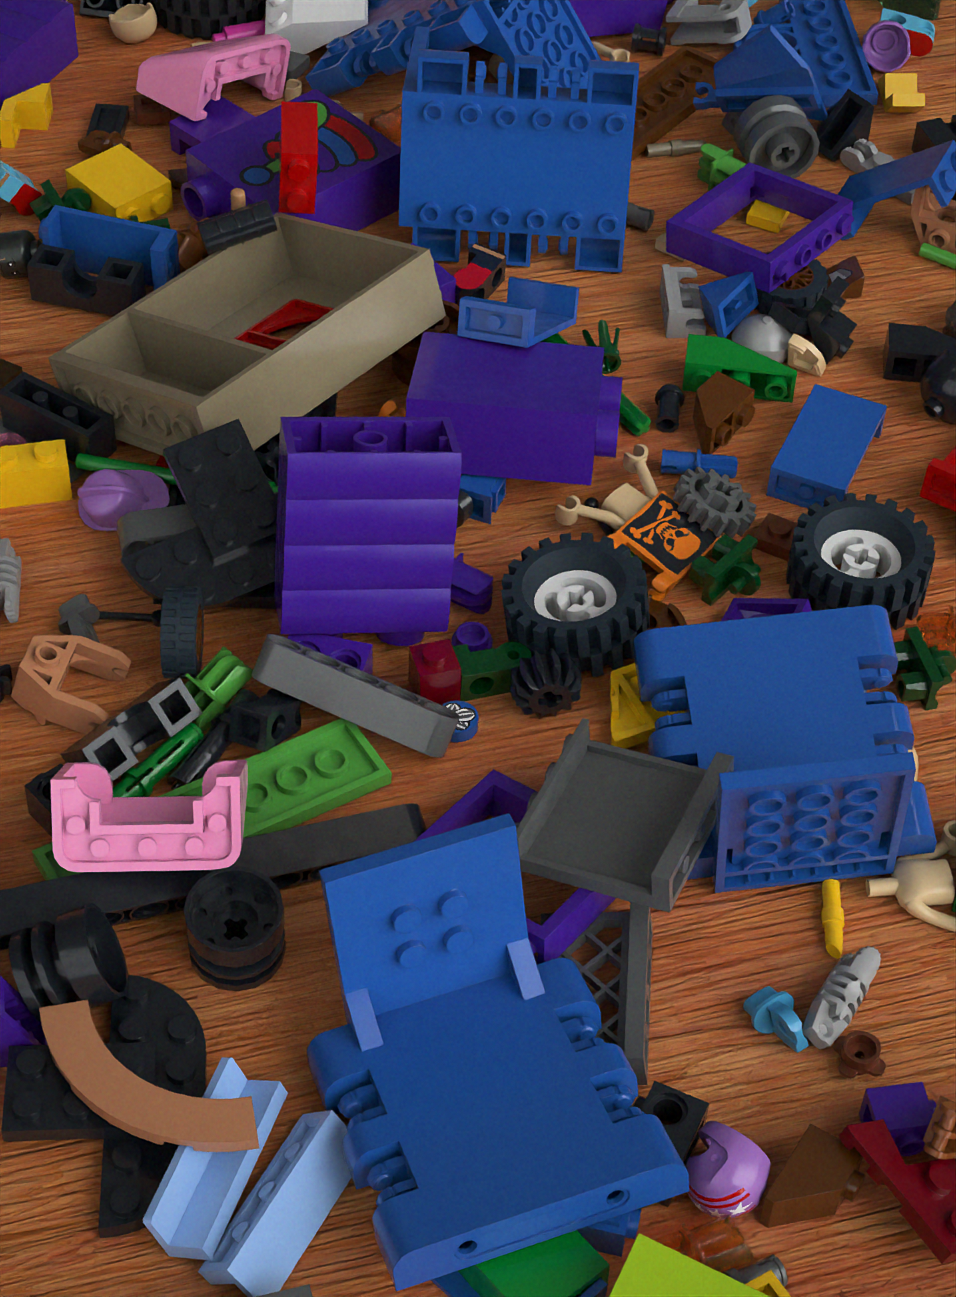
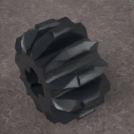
M550 649L546 654H539L535 651L534 657L520 658V666L511 669V696L516 702V706L522 709L524 715L535 713L538 719H541L544 715L552 713L556 717L557 711L561 709L571 710L572 702L581 699L580 691L582 685L580 681H582L579 668L570 659L568 653L557 655L554 649Z

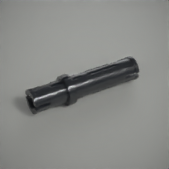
M242 689L231 704L241 699L253 702L259 697L250 690ZM231 704L222 714H216L211 720V728L187 755L182 764L169 776L167 783L168 785H173L171 787L172 790L202 778L207 769L217 762L224 751L232 744L233 741L229 740Z

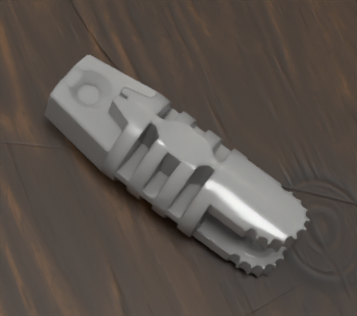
M9 538L0 539V610H4L10 623H15L19 620L22 560L20 556H16Z
M874 946L862 947L854 954H844L837 965L831 969L828 977L823 982V986L813 999L802 1026L803 1035L819 1050L829 1047L849 1025L852 1016L855 1015L862 1003L863 997L866 996L869 985L876 975V970H879L880 961L882 960L879 949H875Z

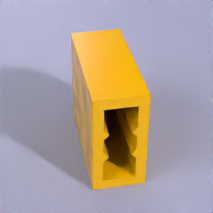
M122 143L65 169L67 189L81 188L89 194L92 202L88 212L129 220L131 215H137L139 222H145L173 210L171 181Z

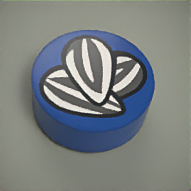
M459 700L443 704V706L453 710L460 716L451 742H464L471 739L478 731L479 715L476 708L468 702Z

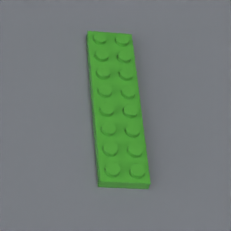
M343 718L279 744L266 752H261L244 759L247 760L248 786L243 838L290 829L391 784L392 772L358 726ZM203 777L158 797L202 796ZM52 842L32 850L34 863L45 881L84 873L67 871L61 867L54 858Z

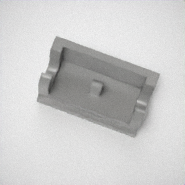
M662 264L659 294L666 338H688V334L706 336L699 285L693 283L682 284L679 282L685 277H697V271L694 268L670 267L669 264Z

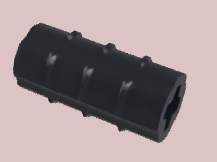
M267 199L253 204L248 203L247 206L236 210L231 209L230 212L218 216L213 215L212 218L197 223L208 255L223 249L227 250L229 247L240 243L244 244L246 241L258 237L261 238L263 235L277 231L276 222Z

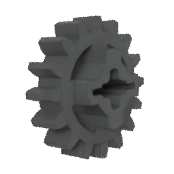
M696 467L695 471L687 469L673 489L675 491L673 500L680 503L677 508L678 511L688 513L690 515L687 519L689 522L697 521L700 523V530L712 529L716 537H720L722 532L732 539L735 534L743 536L757 515L754 513L757 508L756 504L749 502L752 497L751 494L743 492L740 483L729 482L728 475L724 474L721 477L711 468L708 473H705L701 467Z

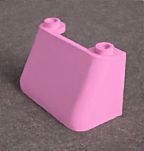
M266 34L219 40L152 56L139 66L136 91L193 121L206 119L207 112L203 109L211 99L214 101L220 100L222 84L242 80L262 90V96L270 100H276L283 97L291 45L286 38L278 34Z
M223 760L212 764L203 776L202 796L113 797L111 775L106 768L91 762L66 763L50 780L53 853L58 864L67 871L216 870L234 864L241 853L248 786L247 760Z

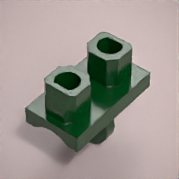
M48 179L40 184L45 194L29 203L41 222L43 218L48 216L54 205L88 212L92 201L89 194L81 188L69 189L60 198Z
M724 534L716 541L712 549L711 557L717 560L716 563L701 555L692 562L689 579L703 588L701 599L703 602L712 606L728 590L732 594L739 592L749 596L759 590L761 586V579L759 577L761 568L758 564L754 563L751 553L752 549L757 546L758 539L748 534L738 542Z
M918 626L906 628L903 641L894 642L898 659L897 670L906 669L907 673H901L897 676V693L901 701L920 700L925 711L937 709L938 702L935 695L943 685L949 684L952 681L951 674L956 670V657L948 650L939 651L935 646L928 648Z

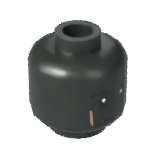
M28 230L0 233V275L6 279L27 277V265L42 242L36 240L34 235Z

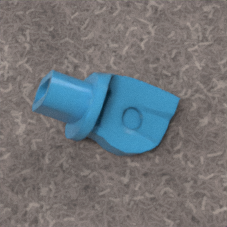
M767 986L745 1000L743 1009L751 1016L752 1026L758 1032L765 1034L774 1032L797 1053L809 1046L807 1038L803 1035L802 1022L793 1011L794 999L788 992H777L771 986Z

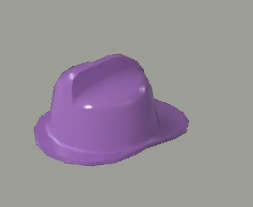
M102 469L91 474L77 491L80 517L86 525L100 531H117V521L126 513L166 507L170 501L169 491L163 480L154 473L143 470Z

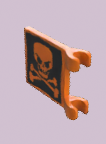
M663 490L618 531L607 536L613 539L614 549L623 543L630 548V551L660 573L652 580L650 585L652 588L648 590V595H652L651 599L660 602L690 572L692 562L700 555L706 557L712 551L716 541L722 537L721 535L716 537L713 530L709 528L706 531L700 530V523L697 521L689 522L687 519L690 515L679 512L677 508L680 503L674 501Z

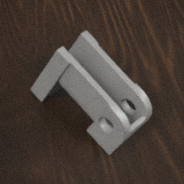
M677 0L665 16L666 22H682L670 39L671 45H683L684 43H733L741 40L752 26L747 0H722L720 5H698V0Z

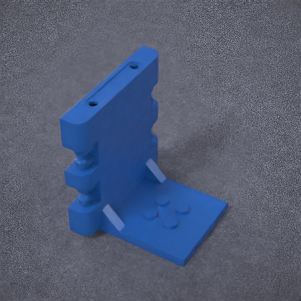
M368 0V24L349 34L335 38L326 46L327 51L305 78L312 90L317 89L327 97H331L361 86L368 76L382 71L386 75H393L407 70L416 26L430 27L429 50L460 51L476 45L502 57L505 63H508V68L513 77L515 55L543 57L541 86L548 87L551 65L558 66L559 82L557 87L571 88L570 72L573 67H581L579 89H587L589 60H601L569 0Z
M416 26L402 90L399 226L413 227L412 243L416 246L430 249L434 261L459 262L462 230H468V249H471L475 243H478L477 231L490 232L488 246L495 251H498L499 232L505 233L504 254L507 255L506 265L530 267L532 235H539L538 253L546 254L548 250L547 236H561L558 244L560 255L568 254L569 237H576L574 270L622 273L639 63L589 60L587 89H579L581 67L572 68L570 72L571 88L557 87L559 82L558 66L550 65L549 84L547 87L541 86L543 57L515 55L513 84H507L508 63L499 62L497 67L498 83H484L487 68L485 61L476 62L475 82H468L469 52L429 50L430 27Z
M864 605L655 628L641 632L635 637L633 653L641 702L651 701L652 708L656 711H686V713L660 717L654 722L656 731L648 738L649 755L706 770L716 752L734 756V772L719 773L716 824L687 880L712 877L715 893L820 882L827 879L838 880L893 874L897 856L933 853L935 851L937 840L925 785L914 781L916 772L913 752H908V750H912L914 744V733L908 707L905 704L898 703L896 695L889 691L864 693V690L879 689L889 685L893 681L892 674H896L898 659L888 613L884 607Z
M509 813L319 870L347 1025L317 1035L307 1047V1058L311 1075L325 1111L333 1110L335 1114L341 1113L345 1117L351 1118L346 1127L348 1132L343 1138L342 1145L345 1161L356 1190L371 1186L374 1190L381 1191L376 1200L377 1209L373 1214L372 1223L375 1239L396 1292L689 1192L688 1170L660 1119L655 1115L645 1114L638 1107H630L634 1099L638 1097V1083L636 1074L623 1050L616 1044L606 1043L601 1038H595L598 1030L602 1028L600 1008L575 962L568 958H556L536 965L528 939L516 825Z

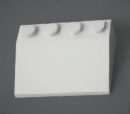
M266 0L265 35L278 34L286 38L291 45L290 51L304 55L330 43L335 38L349 34L368 24V0Z

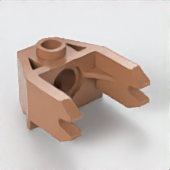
M929 185L915 189L910 214L920 245L922 246L925 242L956 254V201L951 199L948 206L941 208L935 195L930 193L931 188ZM951 217L954 222H946L944 218Z
M33 635L19 665L11 697L25 710L32 712L40 724L45 726L48 720L87 735L106 721L109 715L94 703L60 691L70 667H75L109 681H124L132 660L120 650L83 636Z

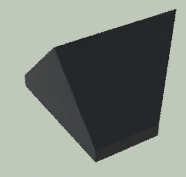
M850 89L845 92L838 102L826 110L828 114L827 119L819 121L816 129L820 142L818 151L834 162L840 160V154L843 149L847 147L853 148L854 143L859 139L864 138L867 141L869 139L874 105Z

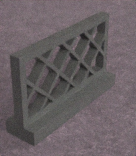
M630 902V912H602L558 958H568L575 962L584 980L598 991L593 995L598 1006L607 999L618 1008V1013L604 1025L602 1024V1028L598 1030L595 1038L606 1039L609 1043L618 1045L623 1050L636 1074L638 1085H648L653 926L650 907ZM542 913L540 925L553 913ZM622 927V935L608 947L595 937L604 928ZM587 942L599 954L582 966L571 954ZM620 951H621V958L617 955V953L620 952ZM607 961H610L620 970V974L605 985L593 973ZM618 989H619V996L615 994V992H616ZM616 1029H617V1036L613 1033V1031H615Z

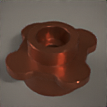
M854 1031L847 1036H840L835 1040L833 1048L840 1056L841 1063L838 1070L842 1076L851 1079L856 1075L870 1074L878 1077L884 1073L886 1064L880 1059L881 1045L877 1037L865 1031ZM855 1055H861L864 1058L859 1059Z

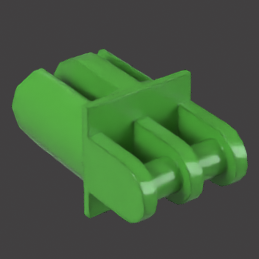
M704 144L700 150L703 157L699 159L701 169L698 170L697 177L708 184V191H710L744 167L746 163L733 157V148L725 151L713 144Z
M222 647L195 678L191 677L188 673L185 675L189 679L185 686L203 713L195 719L196 725L202 731L211 727V720L216 714H222L227 709L225 706L252 678L253 670L245 665L237 656H234L226 647Z

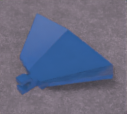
M772 24L714 64L716 89H713L712 85L706 82H696L695 85L698 95L708 93L707 97L702 99L694 97L693 104L696 110L721 108L722 112H743L753 102L766 96L783 95L793 98L801 106L807 119L825 121L828 117L809 65Z

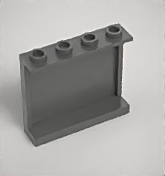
M582 718L574 734L569 733L565 738L562 754L557 762H552L549 765L539 792L532 793L527 805V812L522 821L515 823L521 871L670 913L716 824L719 773L734 772V756L716 752L706 770L590 740L589 719Z

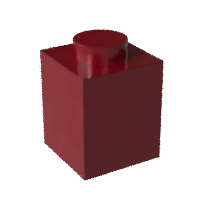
M450 639L409 646L408 681L412 692L440 705L449 701H460L461 667Z

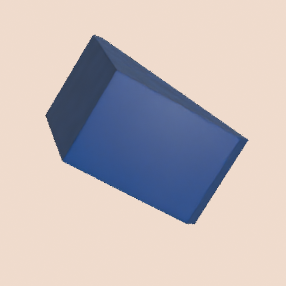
M753 272L740 273L698 286L704 317L717 337L725 338L759 305Z

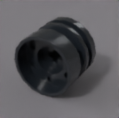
M239 866L216 869L197 881L188 893L184 915L191 964L201 979L217 989L236 992L256 988L271 979L282 965L286 950L284 906L281 893L273 881L255 869Z
M85 904L58 915L55 925L46 920L34 924L33 929L30 927L24 928L11 935L9 940V958L13 976L27 1008L40 1023L39 1008L88 1000L89 1007L94 1008L127 994L129 982L124 953L110 921L95 904Z

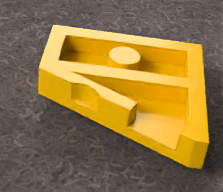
M635 663L611 671L610 725L612 746L626 749L646 742L649 736L656 731L654 722L657 719L666 715L685 713L684 710L671 712L656 711L652 708L651 701L641 702Z

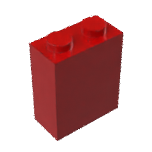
M281 101L279 212L315 214L318 166V103Z

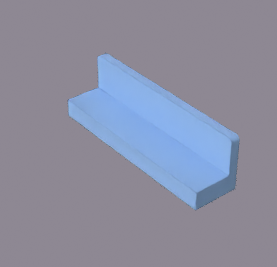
M232 1057L221 1058L202 1098L233 1099L251 1096L260 1149L235 1152L194 1151L192 1146H178L143 1218L144 1225L169 1257L212 1260L288 1095L280 1081L248 1080Z
M333 1110L302 1114L224 1231L212 1260H205L198 1270L211 1285L235 1284L247 1297H256L280 1291L351 1179L342 1145L343 1138L348 1132L347 1126Z

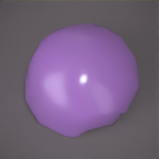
M882 20L872 24L863 36L862 49L867 63L880 72L890 73L900 69L911 54L910 37L907 30L896 21Z

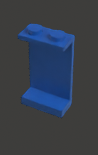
M951 140L849 176L838 195L853 200L852 216L854 221L851 223V231L842 237L841 240L843 241L855 236L876 202L926 185L930 186L941 208L948 206L956 193V142Z
M54 205L48 216L40 222L38 234L43 244L75 250L76 263L84 272L98 275L108 257L140 262L144 266L145 285L153 286V291L180 275L177 230Z
M510 277L507 303L469 296L460 298L457 336L528 348L576 324L579 287Z
M815 384L771 466L766 495L804 508H809L815 502L823 507L825 498L835 495L838 502L843 501L844 494L848 492L849 485L873 437L880 438L887 406Z

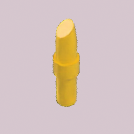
M827 879L822 882V927L825 932L826 950L832 957L839 959L843 950V927L845 925L844 910L841 908L840 883L835 879Z

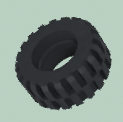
M149 0L154 7L157 21L164 28L168 27L170 32L176 35L181 33L186 38L191 39L201 37L202 40H211L212 34L222 33V27L259 21L266 13V0Z

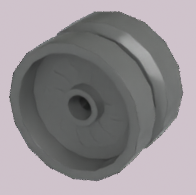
M773 95L757 100L741 113L735 124L734 139L747 164L751 162L795 179L811 167L818 155L820 142L812 124L807 120L801 106L791 97Z

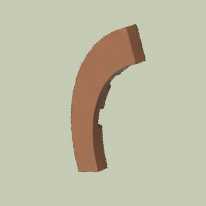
M88 1000L39 1008L44 1037L56 1067L59 1068L61 1074L68 1081L75 1095L110 1124L131 1135L156 1144L163 1145L164 1142L192 1146L194 1151L235 1152L260 1149L251 1096L233 1099H209L178 1094L157 1087L128 1070L104 1045L95 1029Z

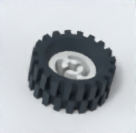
M845 493L843 501L840 502L833 495L825 498L823 507L817 502L809 506L808 514L802 513L798 518L797 527L795 526L786 572V584H790L788 593L791 599H809L813 611L879 605L887 610L889 622L895 630L904 626L906 618L912 621L918 614L919 607L922 608L936 552L933 550L935 544L933 535H926L928 526L924 521L921 520L913 523L915 517L913 511L906 508L899 512L896 510L898 502L887 499L885 505L876 502L877 495L866 494L865 500H857L855 493ZM841 564V569L838 570L836 565ZM876 571H878L882 576L875 578Z
M571 533L560 534V542L552 544L549 537L540 540L539 550L534 551L529 546L521 551L522 562L513 559L508 565L509 574H504L503 590H501L509 642L522 643L529 648L532 657H534L535 651L539 654H546L550 649H554L557 655L568 653L570 659L579 668L580 674L583 671L591 670L593 678L604 675L603 667L606 665H610L613 670L624 666L623 655L630 659L634 658V639L641 632L650 629L646 572L642 570L641 560L637 555L631 557L630 548L622 543L614 549L612 538L603 536L600 542H595L593 540V533H582L581 540H571Z

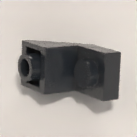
M839 276L824 291L806 317L814 345L823 355L826 365L835 355L840 359L844 356L854 342L849 336L857 326L855 322L840 312L846 303L842 295L850 284Z

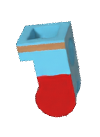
M886 8L882 9L879 22L882 20L896 21L907 30L910 37L911 55L921 57L930 53L935 37V27L930 21Z
M0 160V198L11 203L20 215L31 216L35 214L29 203L41 197L42 193L34 187L29 177Z

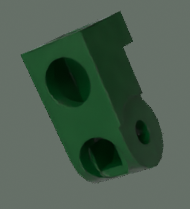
M506 642L497 649L491 648L473 652L469 651L467 644L453 646L461 667L460 701L509 693L511 669L520 666V658H532L529 648L518 642Z

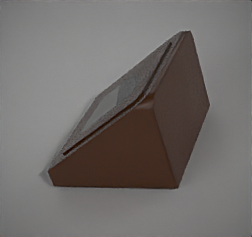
M856 256L849 257L826 269V275L829 278L827 288L839 276L850 284L842 295L843 299L862 296L865 276Z

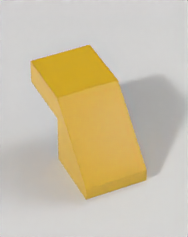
M885 73L878 79V88L885 112H918L925 107V93H917V73Z
M42 83L3 101L0 110L1 148H15L21 129L48 130L53 114L50 83Z

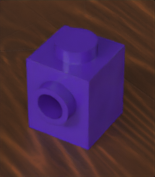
M923 1082L867 1088L859 1111V1118L861 1123L884 1119L901 1156H912L923 1151L925 1144L923 1138L936 1108V1102L928 1100Z

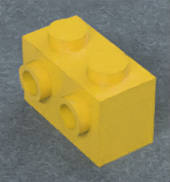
M65 439L0 447V509L73 500Z

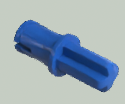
M663 449L660 474L684 475L687 469L695 471L696 467H701L705 473H708L711 468L721 477L726 474L729 478H735L738 460L735 456L702 454L701 449H697V452Z

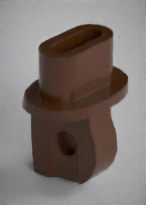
M102 130L91 131L84 139L78 141L79 150L91 156H95L121 143L132 151L131 143L123 140L120 133L115 131L111 133Z

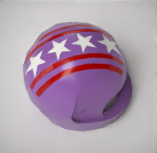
M708 1121L698 1131L700 1139L708 1150L699 1156L689 1157L686 1161L685 1167L689 1174V1192L687 1193L694 1205L705 1214L718 1219H733L750 1212L759 1204L767 1187L771 1167L770 1159L759 1146L740 1132L717 1121Z

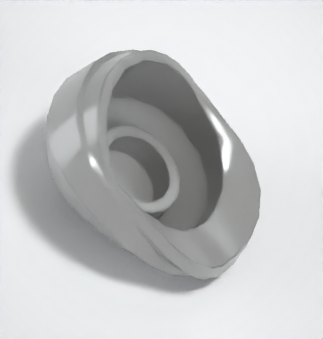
M753 314L745 317L734 328L732 341L782 363L788 357V342L793 333L769 315Z

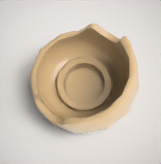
M150 2L147 5L128 4L118 9L114 14H109V24L116 38L125 43H139L147 40L154 33L157 26V15Z

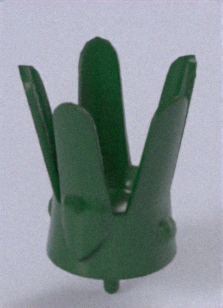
M602 319L598 323V347H604L602 374H609L616 371L621 365L618 350L620 328H616L614 343H611L607 323ZM582 330L586 346L597 347L589 332Z

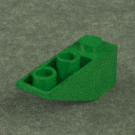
M688 334L682 391L696 392L703 383L719 371L754 389V399L793 402L797 378L796 370L727 338Z

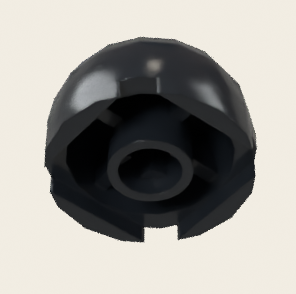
M946 349L924 369L920 381V392L924 400L922 406L934 420L940 418L946 423L956 424V357L950 356L951 350Z

